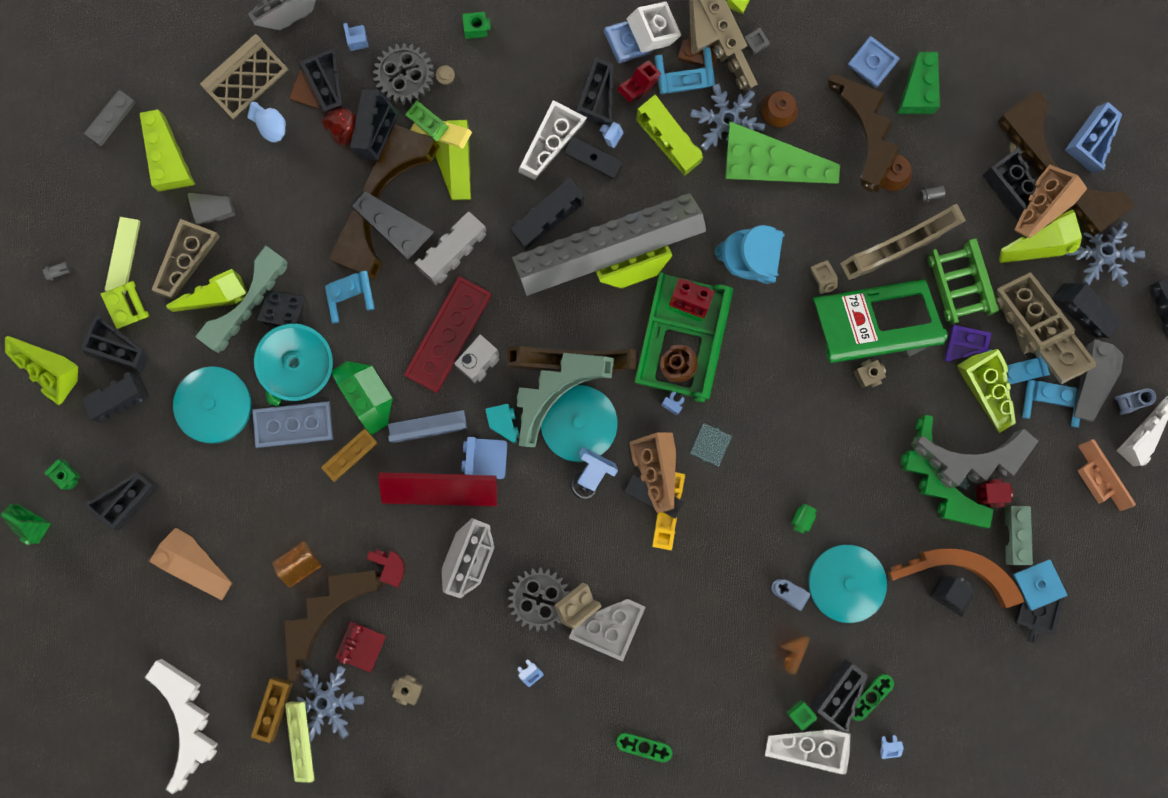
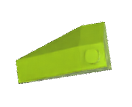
M467 120L446 121L469 129ZM469 139L463 149L436 141L439 149L435 156L451 199L471 200Z
M1074 210L1061 214L1051 224L1041 229L1031 238L1027 237L1025 239L1021 237L1002 248L999 261L1005 263L1055 257L1077 251L1080 247L1082 236Z
M230 269L211 278L209 285H199L194 288L195 291L192 295L190 293L184 294L166 306L169 310L176 312L233 304L239 305L245 298L248 290L242 277L233 269Z
M10 336L5 337V353L20 369H26L30 375L29 379L32 382L37 381L42 387L41 392L58 405L62 404L78 381V366L64 356Z
M995 349L973 355L957 365L965 382L996 430L1001 433L1015 424L1013 401H1011L1009 391L1011 387L1007 378L1008 367L1000 351Z

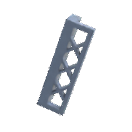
M462 410L388 424L390 433L388 438L389 442L397 443L468 430L465 412Z

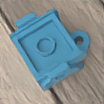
M765 225L732 233L725 242H721L715 249V255L719 261L724 262L729 272L735 276L749 280H758L765 284L775 283V276H779L777 271L782 237L785 234H783V231Z

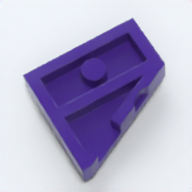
M952 325L944 361H952L987 352L991 333Z

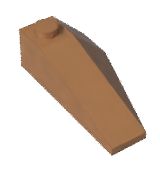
M1049 165L1037 179L1035 184L1036 190L1033 195H1030L1028 199L1030 203L1027 209L1022 212L1015 231L1031 238L1073 206L1087 190V187L1078 175Z
M657 432L629 442L635 466H638L642 474L640 476L642 482H645L649 489L648 495L656 512L661 513L674 509L676 449L673 433Z
M175 528L159 544L149 561L164 571L220 600H223L232 585L229 578L209 558V555L197 544V541L178 528Z

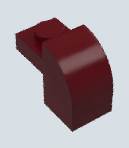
M647 61L638 67L633 76L622 83L617 90L629 103L635 99L639 100L654 86L662 73L650 61Z
M381 550L370 551L367 559L385 565L379 581L400 587L405 575V563L402 557L395 551H390L388 557H386L387 553Z

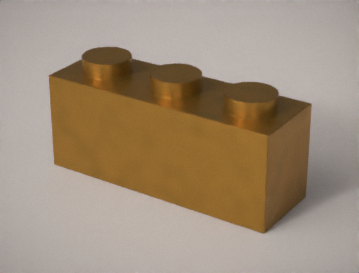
M273 677L269 680L251 735L252 738L268 743L275 740L285 711V703L288 701L294 682L278 677Z

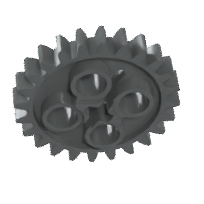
M403 43L402 48H399L398 44H396L395 50L389 46V53L382 51L384 57H377L380 64L374 63L375 68L378 69L373 71L374 76H377L374 78V82L379 83L376 85L377 89L381 90L384 95L387 94L389 101L394 98L395 104H397L399 99L403 105L406 100L412 104V98L419 101L418 96L422 95L425 97L424 90L430 91L428 84H433L431 78L435 77L432 72L434 67L430 64L431 59L426 58V52L421 53L420 47L414 50L413 44L409 48L406 47L405 43ZM406 59L412 60L410 64L403 63ZM389 68L396 69L393 73L387 72ZM414 75L421 76L419 80L412 79ZM400 83L405 84L402 89H396V85Z
M532 568V574L529 575L527 571H524L525 578L518 576L520 582H513L516 588L509 589L513 596L508 597V599L512 600L513 603L508 605V607L515 609L511 615H518L515 620L516 622L521 619L523 620L522 627L529 624V630H531L533 626H536V630L539 632L540 626H543L544 630L547 631V625L550 624L552 628H555L554 621L561 623L555 606L544 602L538 605L535 599L524 597L523 593L536 597L542 594L543 599L557 604L570 592L564 591L568 585H561L563 578L557 580L556 572L551 576L550 569L543 573L542 568H540L539 572L536 573L534 568ZM532 581L536 582L539 586L538 591L534 593L528 590V584ZM553 587L557 590L555 598L547 597L546 590ZM525 600L531 601L533 605L532 610H523L522 602ZM547 606L551 609L549 617H543L540 614L542 607Z

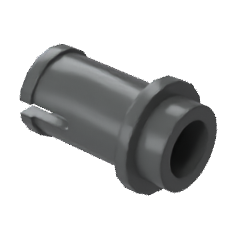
M943 186L929 189L925 187L919 191L920 200L929 202L931 199L944 198L945 189Z
M66 261L52 267L46 266V269H43L45 278L53 281L55 277L70 273L69 267L66 266Z

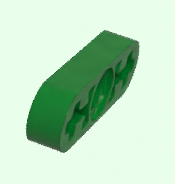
M880 674L863 690L855 707L860 708L863 705L859 703L861 700L869 707L866 709L863 706L860 710L862 714L860 716L856 714L852 719L862 721L893 689L894 681L892 677ZM881 679H888V687L883 686L879 689L882 692L881 695L877 690L873 689L874 686L879 688L882 685ZM868 692H874L876 695V700L873 703L866 701V694Z
M627 732L619 734L616 739L617 747L627 753L659 762H667L672 757L670 746L663 742ZM625 737H628V741L634 743V739H638L635 744V750H631L633 745L629 744L626 747H622L620 739L624 740ZM641 742L649 743L650 749L648 752L642 753L639 751L638 747ZM653 744H656L655 748L657 750H662L665 747L668 755H664L661 758L660 753L654 752V756H652Z

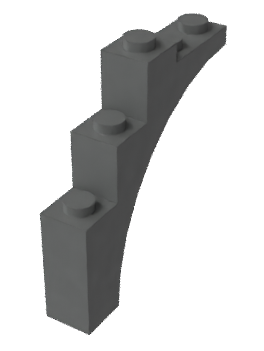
M1025 429L1014 432L1004 444L994 451L979 455L948 451L933 444L924 436L915 439L911 446L918 455L925 457L932 467L940 470L936 477L943 486L951 489L959 486L966 475H968L967 477L972 482L977 484L987 481L994 470L999 477L1004 479L1014 476L1036 446L1038 440Z

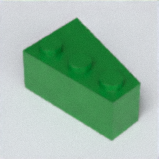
M919 52L913 60L897 114H934L940 107L938 52Z

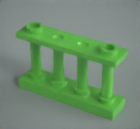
M977 238L966 242L962 250L938 255L937 249L928 254V264L933 269L945 308L944 317L947 322L949 321L950 326L959 322V316L981 310L987 316L999 311ZM961 257L968 258L969 267L944 274L941 263ZM970 274L974 276L976 282L974 285L949 291L948 280ZM976 292L980 295V303L955 310L952 299Z

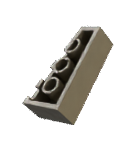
M180 219L152 291L174 300L219 239L218 233Z

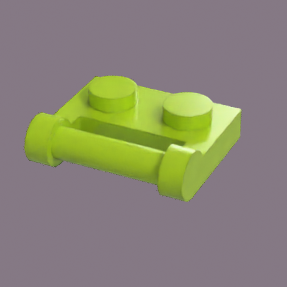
M134 281L101 293L116 329L149 317L134 288L136 286ZM123 291H128L138 315H133Z

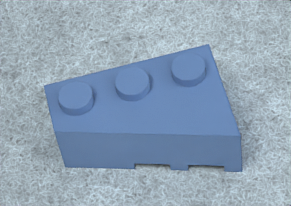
M1109 102L1097 106L1065 151L1092 174L1104 170L1106 165L1104 163L1107 154L1110 153V144L1116 134L1122 113Z

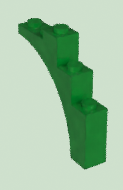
M924 415L917 420L916 430L918 432L917 437H914L913 441L924 436L933 443V416ZM915 449L914 451H907L902 455V471L924 475L919 484L921 495L943 499L938 507L939 518L984 529L990 528L994 509L979 505L970 500L955 487L950 489L943 486L936 477L940 470L932 467L925 457L915 452Z

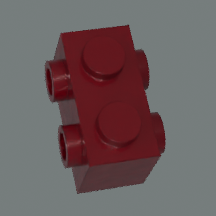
M679 278L669 306L705 319L715 291L710 290L708 287L694 284L689 280Z
M1003 479L985 481V484L975 485L976 503L979 505L987 504L988 508L1005 507V503L1012 502L1013 488L1010 487V482L1003 483Z

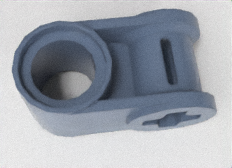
M1147 388L1116 396L1114 400H1117L1121 411L1119 414L1124 415L1152 405L1156 401V394L1153 390ZM1142 393L1147 397L1146 402H1143L1141 399Z
M777 579L771 586L773 594L799 611H802L811 595L806 590L787 580ZM779 585H783L784 592L780 591Z

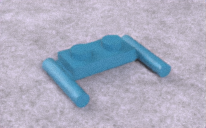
M710 48L703 49L705 68L667 74L664 73L662 55H656V68L662 73L658 79L660 94L702 89L715 85Z
M367 271L352 274L325 286L332 323L339 322L336 303L364 293L367 310L375 309Z
M1041 357L1007 365V378L1010 384L1050 375L1048 366Z
M1028 380L1022 418L1030 419L1033 400L1074 408V415L1078 389ZM1072 415L1071 427L1079 428L1080 418L1073 417Z

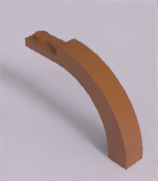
M927 550L920 552L922 560L916 558L908 561L909 565L903 567L902 564L890 567L891 571L886 572L888 580H896L930 567L955 565L979 576L991 588L1001 608H1008L1024 602L1016 584L1002 568L991 560L966 550Z

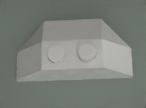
M472 518L456 532L442 567V587L444 593L462 598L466 593L480 585L494 550L490 525Z

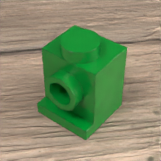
M58 459L44 472L61 490L74 488L78 484L77 480L81 477L66 460Z

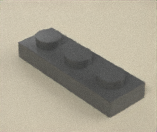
M118 90L84 134L102 146L136 102L121 90Z

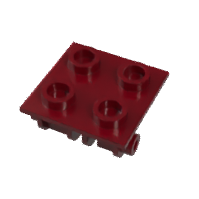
M350 621L335 658L339 659L341 663H348L371 673L386 636Z

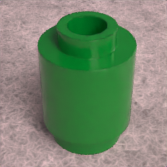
M802 504L792 520L793 529L802 534L805 531L809 532L816 518L815 513L817 510L809 505Z

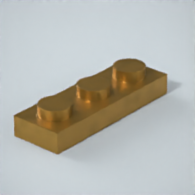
M364 429L321 468L333 482H336L378 443Z

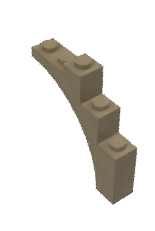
M955 204L921 224L881 244L849 257L840 264L848 279L851 280L872 272L890 261L901 258L914 249L929 244L966 220L958 205Z

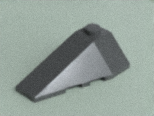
M1093 340L1085 347L1097 365L1095 368L1080 375L1073 417L1091 422L1094 421L1118 379L1124 357L1114 344L1099 340Z

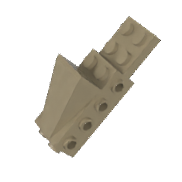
M689 0L691 53L694 55L713 45L712 51L717 59L719 58L721 62L728 59L727 65L730 71L735 73L737 77L736 84L740 90L742 89L745 92L756 86L755 77L742 53V50L747 47V43L726 0Z
M1031 272L997 289L995 299L998 309H1002L1007 321L1013 324L1022 352L1024 354L1031 352L1037 358L1041 357L1061 384L1096 367L1097 363L1075 336V329L1072 324L1066 319L1062 311L1056 306Z

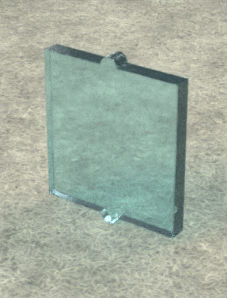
M703 423L690 454L702 459L703 462L707 461L719 467L732 436L720 431V428H713Z

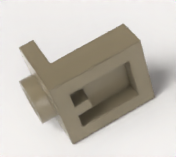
M828 260L810 267V271L819 286L820 294L831 292L838 287V277Z

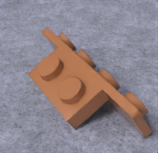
M1092 439L1079 445V449L1088 463L1080 468L1078 472L1098 504L1111 497L1119 511L1135 506L1134 500L1095 440Z

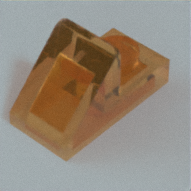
M802 635L779 645L792 652L791 655L787 656L784 664L787 666L786 671L796 675L808 645L809 637Z

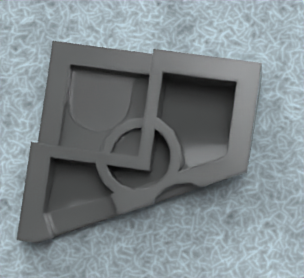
M188 193L191 210L198 226L215 220L219 222L236 215L230 197Z

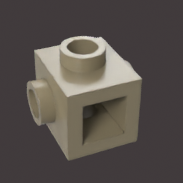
M869 359L861 363V368L853 371L861 389L871 385V388L882 384V379L886 378V369L878 360L872 362Z
M401 676L399 680L395 679L391 691H394L392 697L397 698L396 702L407 705V703L415 705L424 684L416 682L417 678L413 676ZM404 687L408 688L409 692H405Z

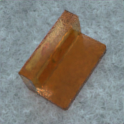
M305 541L272 563L276 575L289 588L321 567L320 562L312 555Z

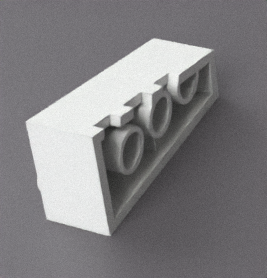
M553 100L518 172L536 180L581 128L587 117Z

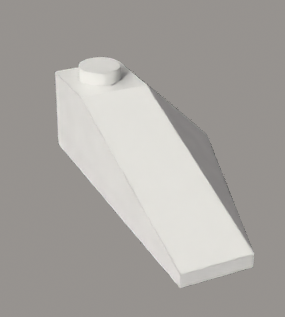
M1168 396L1163 399L1117 450L1133 467L1144 466L1151 460L1150 455L1155 451L1168 420Z
M822 730L768 736L765 756L839 774H846L850 754V734L835 730Z

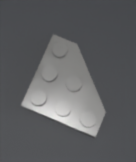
M626 599L603 608L587 618L580 626L572 629L569 638L623 661L645 606Z

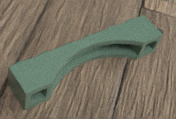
M265 246L254 260L253 281L243 301L227 315L206 322L196 335V338L217 353L223 351L228 346V340L231 336H235L239 332L241 323L251 316V310L254 306L262 302L264 293L275 285V279L278 275H282L285 272L288 262Z

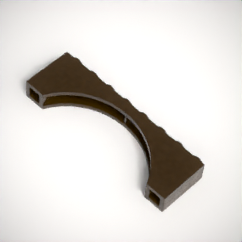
M1036 90L1003 114L998 123L1001 130L1010 136L1012 143L1024 151L1025 159L1034 165L1039 175H1042L1049 165L1059 167L1053 161L1044 137V119L1050 103L1039 90ZM1087 188L1078 201L1069 209L1074 210L1076 218L1084 225L1085 231L1094 237L1135 205L1124 191L1102 192Z
M395 124L379 159L372 167L368 180L364 183L363 191L378 199L386 186L402 172L417 165L432 163L439 145L433 138ZM353 209L347 218L344 229L339 234L336 246L331 250L329 260L357 274L367 271L368 278L375 281L382 262L377 257L372 245L370 225Z

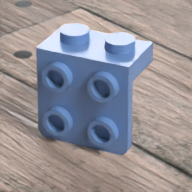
M468 437L467 441H464L463 453H466V461H462V472H465V475H496L497 479L505 477L506 441L476 439V437Z

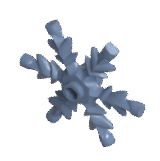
M719 84L713 85L716 96L712 95L711 98L718 103L714 106L720 108V112L714 114L711 109L709 113L704 107H701L702 112L693 109L691 111L690 117L700 118L699 123L708 121V124L712 121L717 123L716 129H710L711 133L703 135V137L707 138L701 145V148L705 151L712 143L714 147L717 146L718 137L722 139V132H729V124L724 122L726 118L753 131L754 129L764 131L765 124L755 122L757 120L756 117L747 120V116L742 120L738 117L739 112H746L743 108L752 106V103H749V101L755 94L751 90L744 97L739 94L738 103L734 101V108L728 109L727 104L729 100L725 101L727 91L722 93Z
M1121 221L1117 229L1111 227L1112 236L1108 234V242L1101 241L1103 234L1099 235L1098 233L1093 237L1091 234L1083 232L1085 236L1091 238L1089 242L1095 243V248L1090 249L1087 245L1085 248L1080 246L1077 251L1066 254L1067 256L1077 255L1076 260L1086 256V260L1090 256L1095 258V263L1088 264L1092 267L1083 271L1088 273L1083 280L1084 284L1089 286L1094 277L1096 280H1099V271L1103 272L1101 266L1107 264L1110 266L1108 272L1112 271V280L1114 281L1117 278L1119 284L1123 287L1128 284L1127 279L1123 276L1127 272L1119 268L1122 265L1116 264L1115 259L1120 257L1125 261V258H1127L1131 262H1135L1134 257L1145 258V251H1134V246L1125 250V246L1121 250L1116 249L1115 244L1121 243L1119 239L1127 236V234L1123 233L1128 226L1125 221Z
M338 666L335 676L332 672L330 673V683L327 682L329 688L327 691L321 690L322 682L318 684V674H315L313 677L309 669L303 671V676L308 681L304 682L303 685L311 688L309 692L316 695L313 701L306 697V701L300 697L296 698L298 702H305L307 713L311 708L316 710V716L310 717L313 721L307 724L308 728H310L308 731L309 741L313 740L315 732L321 733L320 724L324 725L322 720L324 716L330 717L329 724L333 722V733L338 730L342 739L347 737L349 733L343 726L347 722L339 718L342 715L336 714L335 708L340 706L345 710L344 706L354 710L353 704L364 703V697H353V692L349 693L346 697H344V693L340 698L334 696V692L340 690L337 686L345 682V679H341L346 668Z

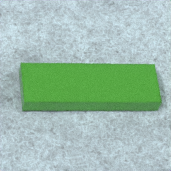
M418 101L405 114L436 141L439 140L449 127Z

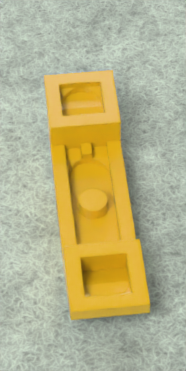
M675 472L674 496L680 499L685 474ZM663 512L657 514L652 547L672 550L677 517L674 519Z

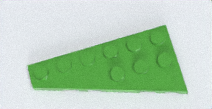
M729 121L726 179L839 184L840 164Z

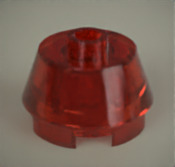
M345 107L327 112L326 117L322 120L325 130L329 129L335 136L332 139L339 145L343 146L344 144L351 143L356 116Z

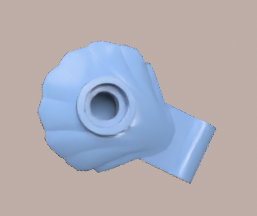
M251 102L247 116L248 119L256 123L264 139L270 142L280 141L285 135L286 122L283 116L276 109H263L258 103Z

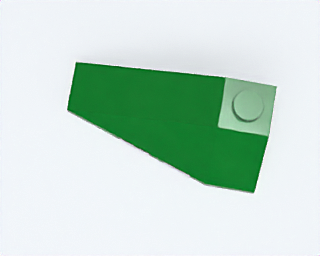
M11 503L1 514L14 534L20 537L19 540L28 545L39 544L51 524L19 504Z

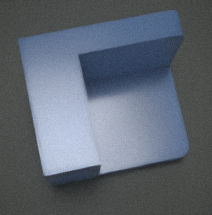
M347 23L343 24L347 43L351 51L369 47L363 25L349 28Z

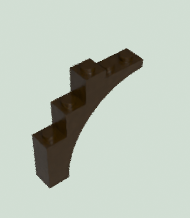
M514 346L507 349V367L534 371H561L563 353L613 358L612 373L635 369L636 363L635 349L576 351Z

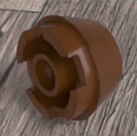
M776 91L764 98L761 105V113L768 124L776 128H782L794 122L798 115V104L788 92Z
M897 156L882 185L883 189L898 191L910 183L912 168L905 157Z
M671 346L662 355L660 360L663 375L673 382H683L691 379L697 371V356L695 352L688 346Z

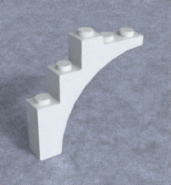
M160 659L154 663L145 678L154 684L165 696L174 712L179 728L180 748L178 762L174 775L166 789L173 794L178 790L181 791L188 782L186 778L189 773H193L197 769L198 762L202 764L214 757L217 752L215 748L218 743L199 732V730L202 731L207 725L208 720L206 719L209 713L190 702V700L194 701L200 692L198 688L201 684L163 659Z

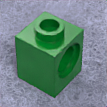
M485 12L463 14L466 39L488 37L487 30H491L490 18H486ZM475 23H481V24H482V25H481L480 27H478V28L473 27V24H475Z
M802 700L786 712L802 731L817 719L815 714Z

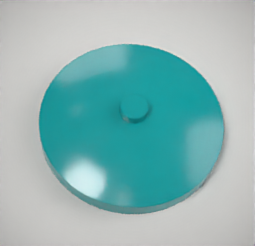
M284 324L270 330L260 340L254 355V369L261 385L275 397L289 401L307 399L318 393L328 382L333 367L332 353L326 340L316 330L302 324Z
M205 367L190 373L178 386L173 400L174 416L181 430L189 437L204 443H221L238 435L247 424L252 409L251 395L247 385L238 375L221 367Z
M576 385L561 395L551 406L541 425L542 435L548 447L559 457L572 462H585L581 460L579 455L582 447L601 456L611 446L617 432V415L612 403L602 392L592 387Z
M839 545L826 550L815 560L809 573L808 587L812 601L825 616L843 623H855L869 618L880 608L887 591V579L883 566L871 552L855 545Z

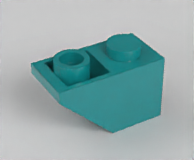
M508 404L486 408L490 429L513 444L517 443L516 438H519V431L517 426H513L512 419H516L514 409L509 408Z

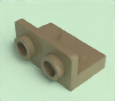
M585 583L580 584L554 605L562 624L572 629L580 626L581 623L601 608V604L593 599L589 586Z

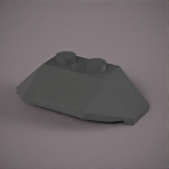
M263 0L248 15L256 26L281 30L311 13L316 0Z

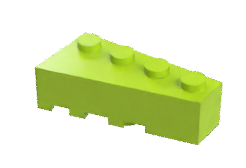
M656 95L638 108L636 121L684 176L702 162V151L697 146H694L689 136L681 129Z
M159 109L141 112L140 118L151 185L158 192L196 185L182 157L180 148L174 139L175 137L166 117Z

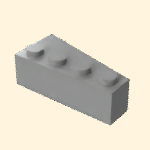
M468 211L451 228L452 233L450 235L448 233L444 234L439 239L436 248L431 247L426 251L423 261L419 258L415 262L418 270L435 286L438 282L441 284L447 278V273L450 269L454 270L460 264V259L464 255L467 256L473 250L472 246L477 241L483 240L486 236V227Z

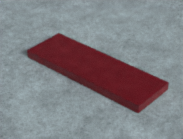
M458 276L404 376L438 394L488 304L492 293Z
M380 472L378 477L381 504L497 506L498 502L496 475Z

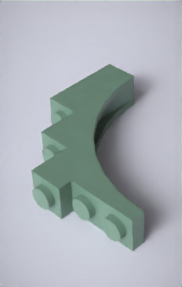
M563 353L561 372L541 370L539 390L519 387L517 407H523L519 446L536 447L538 432L542 422L558 398L570 388L584 381L597 378H611L614 359L602 356Z

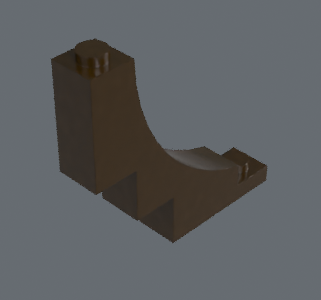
M831 73L828 79L829 88L835 93H842L841 103L855 115L867 139L868 156L864 172L861 176V186L869 192L875 191L879 193L899 154L898 145L885 141L891 128V119L877 114L884 102V93Z
M377 571L328 576L330 596L307 598L308 618L284 621L289 681L301 680L300 676H303V666L299 664V660L310 659L314 642L321 628L339 608L359 596L380 591L379 587L382 586V581H379L381 575H378Z

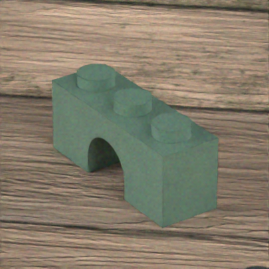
M1031 506L1004 507V522L1010 532L1009 544L1005 545L1006 565H1033Z

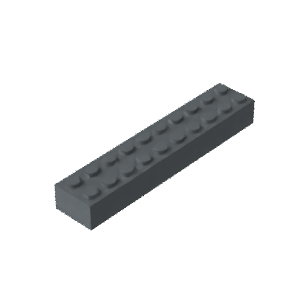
M689 193L670 201H664L656 206L645 208L642 211L628 214L625 217L611 220L603 225L592 227L589 230L575 233L572 236L556 240L547 245L539 246L536 249L519 253L513 256L512 259L526 296L706 232L703 213Z

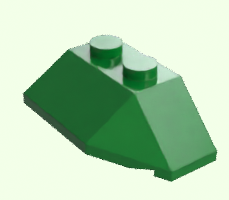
M346 361L332 370L331 373L338 387L370 435L372 436L388 426L393 398L373 366Z

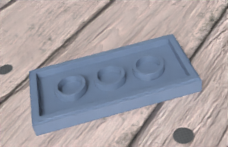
M329 401L252 410L256 448L333 440Z

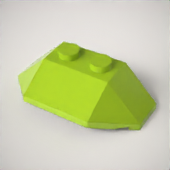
M667 245L597 270L596 274L600 282L624 288L657 276L672 257V253Z

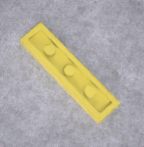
M444 122L449 127L438 141L463 149L472 132L467 128ZM414 123L410 130L432 138L417 124Z

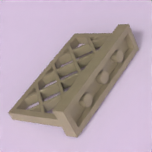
M255 34L203 80L200 85L234 120L251 102H254L288 71V68L263 43L261 38ZM261 48L267 52V60L256 59V53ZM254 62L253 72H242L243 64ZM256 63H267V73H256ZM270 63L278 64L282 70L277 74L269 73ZM232 74L240 75L239 85L229 84V77ZM242 75L253 76V86L242 85ZM256 76H267L266 84L264 86H256ZM218 87H226L225 97H217L213 91ZM228 88H239V98H228ZM242 88L253 89V96L250 99H243ZM228 101H239V108L234 113L228 109Z

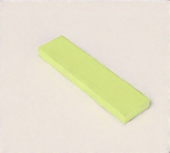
M124 217L119 219L105 291L128 283L141 222L139 220Z
M287 702L285 706L295 782L314 781L305 702Z

